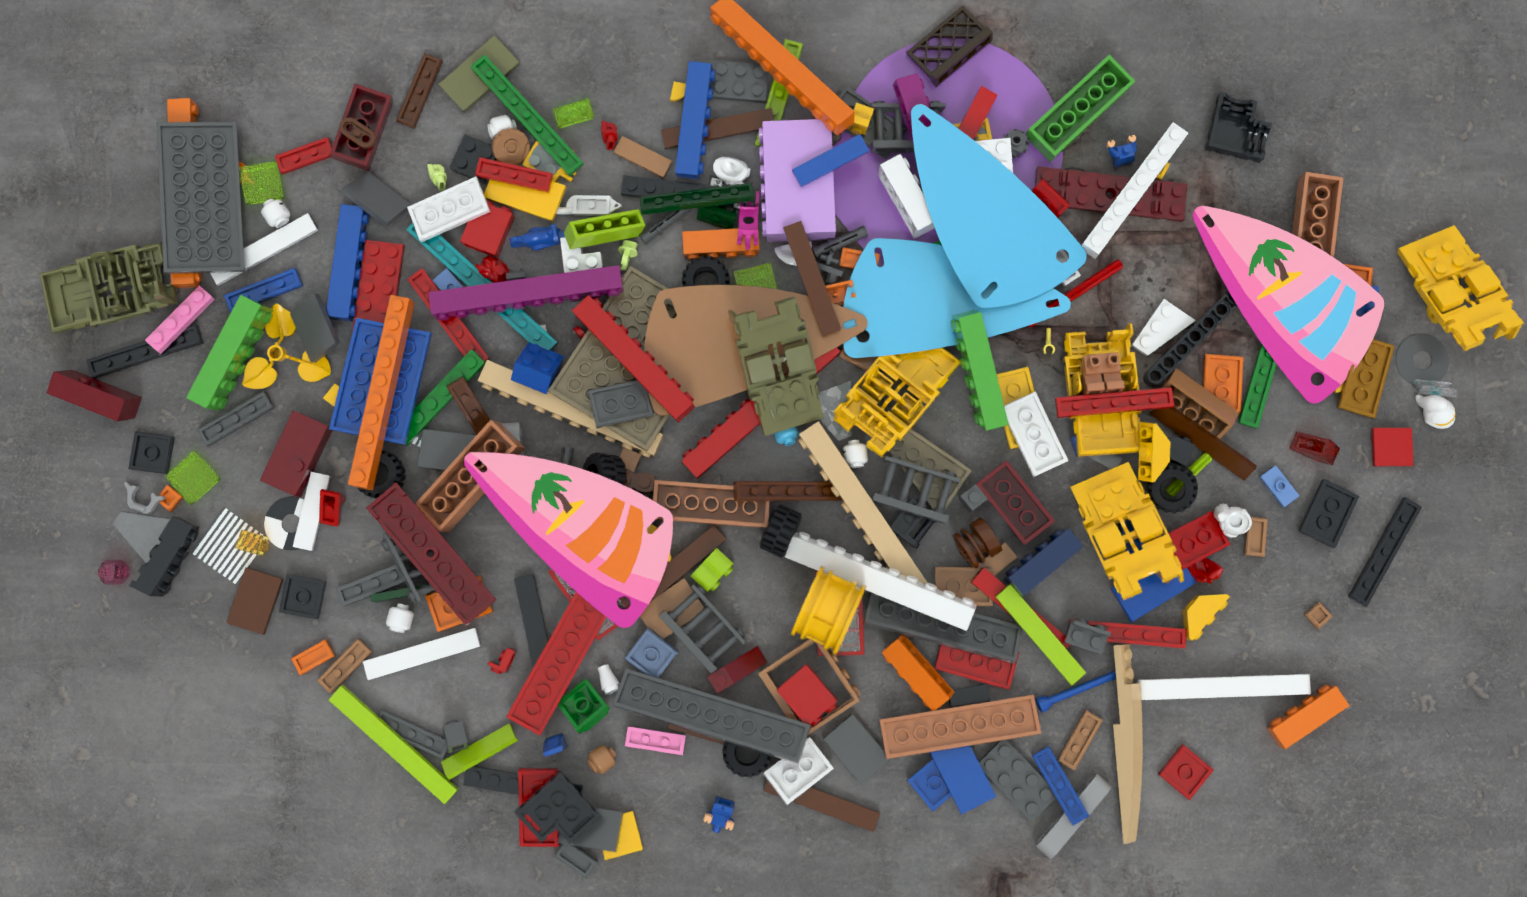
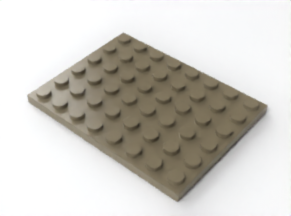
M630 266L622 278L624 292L618 296H610L602 309L605 312L609 310L616 318L614 322L618 326L622 324L629 331L627 335L631 339L635 337L642 345L640 349L644 352L645 335L651 309L658 293L668 288ZM667 298L664 304L669 317L673 319L677 314L671 299ZM588 330L548 389V392L594 420L588 390L634 381L636 379ZM652 408V417L611 425L606 428L647 452L670 414L662 416L657 414Z

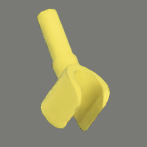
M1046 328V344L1042 347L1044 354H1046L1045 349L1047 346L1051 347V354L1055 352V347L1051 344V328Z

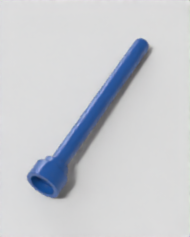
M1116 670L1053 696L1044 697L1042 695L1035 698L1037 707L1043 713L1049 710L1054 703L1116 679Z

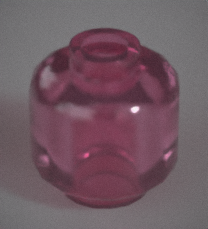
M105 560L98 569V576L106 585L123 584L130 574L129 567L122 560Z

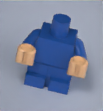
M1135 135L1128 137L1127 141L1129 144L1115 148L1114 140L1107 142L1106 146L1111 155L1114 168L1129 165L1135 161L1137 150Z
M716 796L712 811L706 812L703 821L713 824L712 831L716 833L720 832L721 827L733 830L734 820L730 817L735 802Z

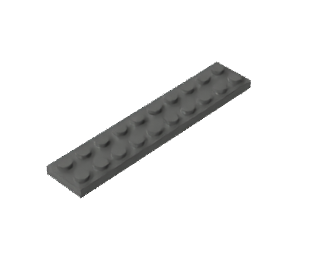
M627 668L612 704L614 707L797 764L800 762L811 728L810 724Z

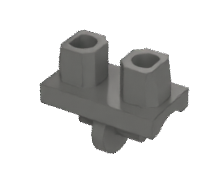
M830 251L829 256L821 254L820 259L827 261L826 263L815 260L820 273L822 270L829 272L826 282L835 284L842 277L844 269L830 264L838 265L839 259L833 258L834 252Z

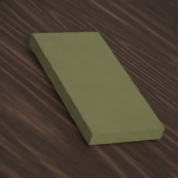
M495 35L439 83L443 91L464 113L490 91L471 69L470 66L485 54L505 77L520 65L519 61Z

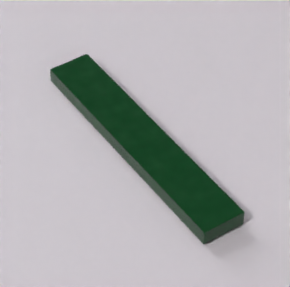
M752 183L639 197L641 215L755 201Z

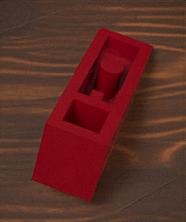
M756 646L707 677L718 694L768 662L759 647Z

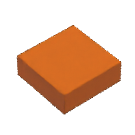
M166 485L159 494V496H166V500L161 501L160 504L170 512L175 509L184 497L170 485Z

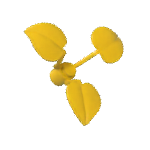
M275 304L271 308L273 309L272 319L265 325L266 333L270 338L280 337L267 351L270 364L262 357L251 359L245 367L242 385L251 389H263L271 386L277 378V372L272 368L274 361L281 362L285 358L300 363L298 373L305 381L316 382L331 374V366L325 356L316 363H311L306 351L303 353L302 359L287 355L286 349L280 346L284 336H291L295 332L296 327L291 318V312L281 305Z

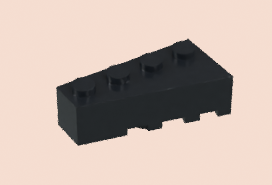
M172 516L159 537L160 544L155 545L149 553L150 560L145 565H141L138 570L141 573L137 581L132 580L129 586L148 596L164 597V595L168 594L173 578L180 572L181 567L179 566L182 560L186 559L189 554L188 548L198 536L197 531L199 527L179 517Z

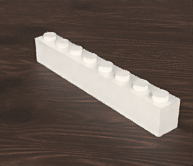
M1174 122L1170 125L1082 244L1087 254L1094 259L1097 258L1188 135L1187 131Z

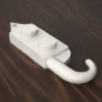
M573 195L568 199L566 207L558 208L557 214L604 216L617 211L623 206L613 200L611 196Z

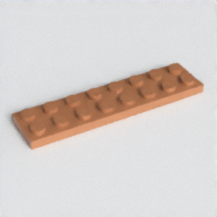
M1034 695L879 720L886 759L1042 734Z

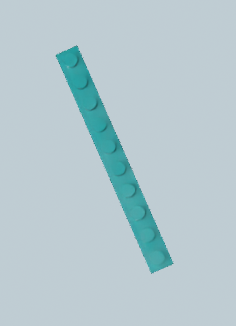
M413 223L406 229L467 286L492 283L488 278H484L478 272V269L441 235L421 242ZM509 308L505 312L497 313L528 342L550 351L558 344L522 309L514 310Z

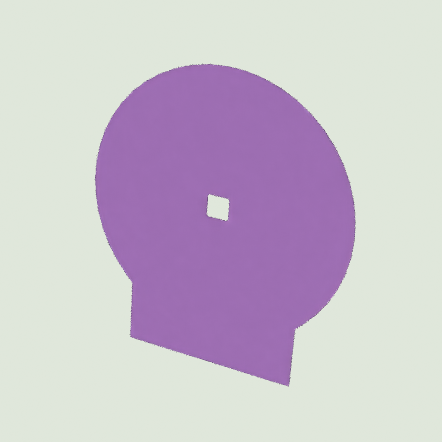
M939 38L930 39L928 46H939ZM942 38L941 46H952L953 39ZM955 39L954 46L962 47L966 44V39ZM916 43L908 45L892 53L876 65L855 91L870 103L875 101L898 103L893 83L898 78L918 73L919 78H922L924 83L923 91L925 96H928L930 101L946 103V108L939 115L951 124H957L962 122L979 88L983 86L998 95L986 116L989 121L992 139H1002L1004 134L1008 135L1010 129H1018L1026 134L1028 129L1054 106V102L1047 89L1025 64L1008 52L991 44L984 47L937 87L931 83V79L906 54ZM917 50L913 53L916 57L925 58V50ZM928 50L927 58H938L939 50ZM941 50L940 58H949L952 55V51ZM927 62L926 67L932 72L937 68L938 62ZM886 113L895 119L894 113ZM902 115V125L907 127ZM908 129L903 135L905 140H911ZM843 131L841 133V140L833 145L832 148L853 137ZM1027 139L1026 142H1029L1026 153L1022 152L1020 158H1012L1013 174L1032 190L1035 187L1037 167L1061 169L1063 152L1050 163ZM869 149V153L833 171L835 215L849 232L863 225L865 226L868 237L857 241L863 249L875 238L901 239L926 243L940 241L935 228L916 239L913 238L878 177L880 164L901 154L902 158H906L909 162V170L912 175L915 174L920 183L918 186L923 191L915 153H890L887 159H884L877 153H870ZM877 247L875 248L874 253L880 254L878 267H883L884 260L881 248Z

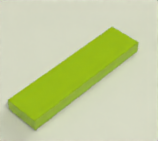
M509 723L468 746L467 749H463L443 760L441 763L446 777L450 780L517 742L518 739L512 725Z

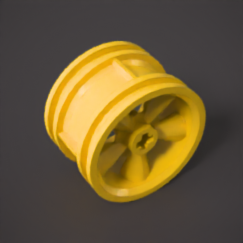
M821 566L801 608L791 635L795 636V633L801 635L800 639L804 640V637L824 645L823 649L826 651L828 647L833 649L832 653L836 655L866 586L862 585L860 588L856 586V581L851 583L833 575L834 571L832 570L829 573L824 572L825 567Z

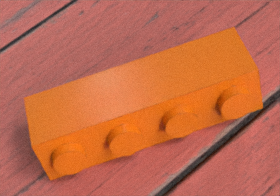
M738 229L682 232L684 258H688L691 261L694 258L698 260L699 256H711L712 259H718V256L736 258L737 255L755 257L756 254H760L759 232L758 245L754 246V235H751L749 250L745 248V235L742 234L741 245L737 244Z
M901 634L881 652L885 660L894 666L898 675L907 681L911 690L917 693L924 705L932 711L938 709L954 694L953 689L906 635Z
M1328 684L1318 689L1319 693L1304 698L1302 700L1303 704L1298 707H1291L1286 711L1287 714L1282 718L1277 717L1270 722L1271 725L1267 727V730L1279 748L1287 749L1350 706L1337 686Z

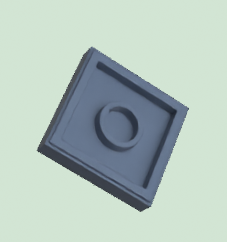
M648 627L625 659L644 674L659 678L679 650Z

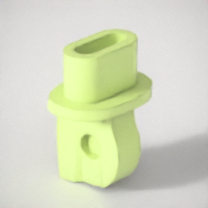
M427 164L431 181L438 187L439 191H444L447 176L443 166L440 164Z
M623 240L622 246L618 248L619 253L622 255L621 270L627 271L630 258L638 255L636 250L638 244L636 242Z

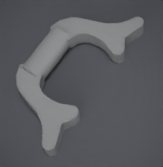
M130 482L124 483L128 493V506L143 514L152 513L161 501L166 500V496L151 493V502L148 506L137 503L135 494L139 486L132 485Z

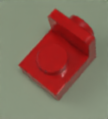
M507 648L506 651L503 650L500 654V664L489 661L487 665L491 666V671L502 674V672H508L517 650Z

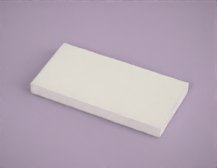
M473 177L407 207L421 242L491 212L477 177Z
M1036 392L1004 406L1008 426L1032 477L1069 461Z

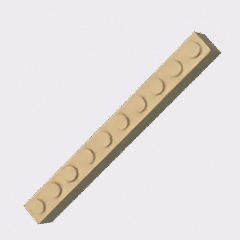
M489 360L486 361L478 379L482 383V388L489 391L496 389L500 391L499 395L508 399L510 396L517 398L516 402L527 406L529 403L535 406L534 410L544 414L547 411L552 413L551 417L562 421L563 418L569 420V425L576 428L583 426L587 428L586 432L595 436L598 433L605 436V440L611 443L618 441L622 443L621 447L632 451L635 448L644 457L656 456L664 438L663 434L659 433L646 452L606 427L596 429L595 420L551 393L544 394L512 381L513 370Z
M819 421L798 435L800 437L798 439L799 444L803 449H808L811 454L808 457L814 465L818 464L821 468L819 473L825 482L829 480L832 484L830 488L836 498L838 496L843 501L841 506L845 512L852 514L854 517L852 520L853 524L857 529H862L865 534L863 538L866 543L873 545L876 550L873 553L879 562L883 560L887 566L885 568H894L900 571L901 575L906 577L911 575L918 578L919 582L927 583Z

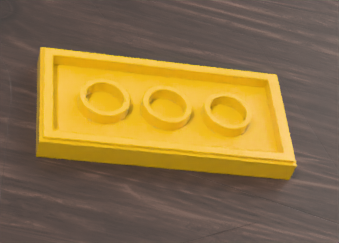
M489 180L484 196L487 200L553 222L567 187L552 181L549 193Z
M1028 367L997 374L1004 406L1035 392ZM1003 426L1009 450L1019 448L1009 426Z

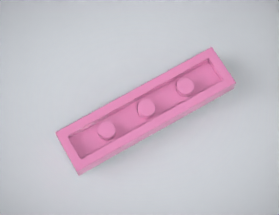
M198 286L145 341L161 354L215 299L201 286Z

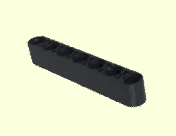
M1229 291L1225 292L1145 372L1143 380L1146 385L1153 387L1161 383L1237 307V304L1230 299ZM1216 307L1223 309V315L1217 313ZM1203 320L1209 321L1210 328H1206L1203 325ZM1190 333H1194L1197 336V341L1191 340ZM1177 346H1181L1184 349L1183 355L1177 352ZM1164 359H1167V360L1170 361V363H1171V367H1170V368H1167V367L1164 366V364H1163ZM1151 372H1153V373H1155V374L1157 375V377H1158V380H1157V381L1151 380V378H1150V373H1151Z

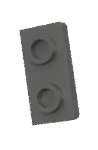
M1081 618L1071 620L1064 643L1102 655L1108 636H1111V632L1106 631L1107 627L1096 624L1095 627L1088 625L1089 621Z

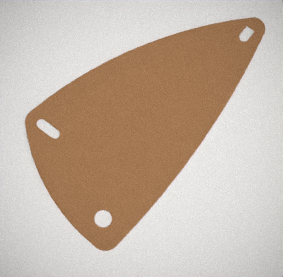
M699 285L670 288L660 291L656 296L647 324L644 353L648 351L655 358L653 362L657 366L661 364L668 372L666 376L670 380L674 378L681 385L679 389L683 393L687 391L694 399L692 402L694 406L698 407L747 390L735 339L739 337L735 332L734 324L730 321L729 310L734 311L736 314L755 311L757 320L778 314L774 302L795 297L801 314L799 317L806 323L804 327L808 332L814 359L860 334L867 328L868 323L862 314L832 303L841 330L823 336L809 297L806 295L778 289L742 285ZM667 298L671 299L677 314L673 319L669 317L664 304ZM855 319L857 326L849 329L843 327L844 322ZM780 341L776 342L778 354H784V346L780 344ZM772 344L768 345V350L765 351L771 357L775 356ZM786 361L781 362L783 374L789 372ZM773 364L776 378L780 375L778 372L777 364ZM648 392L653 410L662 416L669 415Z

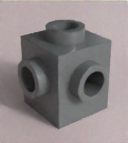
M1010 129L1008 135L1004 134L1003 138H1010L1012 158H1020L1022 152L1026 153L1029 142H1026L1028 135L1018 129Z

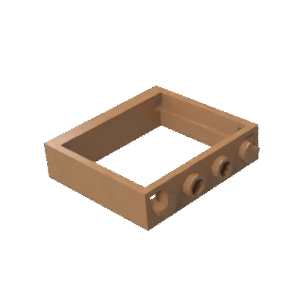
M808 639L758 673L785 716L800 722L801 720L776 691L778 685L770 675V672L815 643L811 639ZM817 642L816 644L852 698L821 717L822 719L814 726L811 724L809 734L859 702V695H861L857 686H852L849 682L850 676L845 668L841 670L837 664L839 662L838 657L830 653L828 649L827 651L824 650V645Z

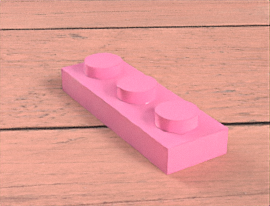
M628 726L625 746L683 755L686 735Z

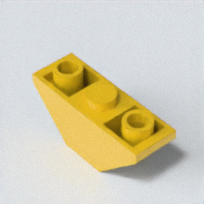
M1140 422L1138 480L1155 482L1170 462V441L1156 423Z
M1229 595L1193 597L1182 610L1184 629H1187L1186 640H1197L1203 634L1202 629L1206 625L1209 626L1216 617L1214 615L1217 611H1222L1227 606Z

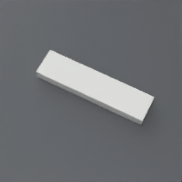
M311 472L293 547L310 551L314 550L320 525V490H328L331 476Z

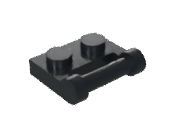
M911 498L908 503L916 505L918 501ZM902 511L890 528L895 534L917 549L920 546L919 542L933 523L937 522L927 519L914 538H912L909 534L921 517Z

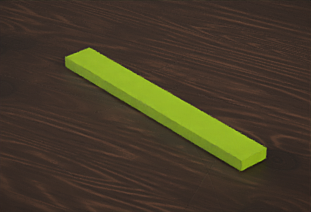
M341 685L330 697L329 701L442 803L446 804L459 789L347 687Z

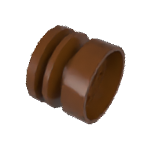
M981 517L969 524L971 534L963 528L960 530L963 538L957 532L952 535L958 552L974 569L979 566L977 559L982 564L986 562L983 555L984 552L992 558L1003 551L992 529Z

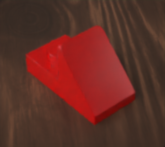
M324 489L320 490L319 523L338 527L340 524L341 506L346 500L341 493Z

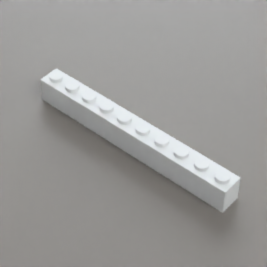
M796 532L793 535L785 555L790 560L818 571L823 566L825 567L824 572L829 573L832 570L834 571L833 575L851 583L856 581V586L860 588L862 585H865V590L966 631L977 607L974 601L969 598L963 597L961 599L956 597L955 593L951 591H941L934 584H924L919 582V579L914 576L908 575L906 577L901 575L900 571L894 568H884L879 562H869L864 560V557L859 554H849L842 547L835 546L834 548L829 546L828 542L822 539L814 540L810 538L809 534L804 532Z

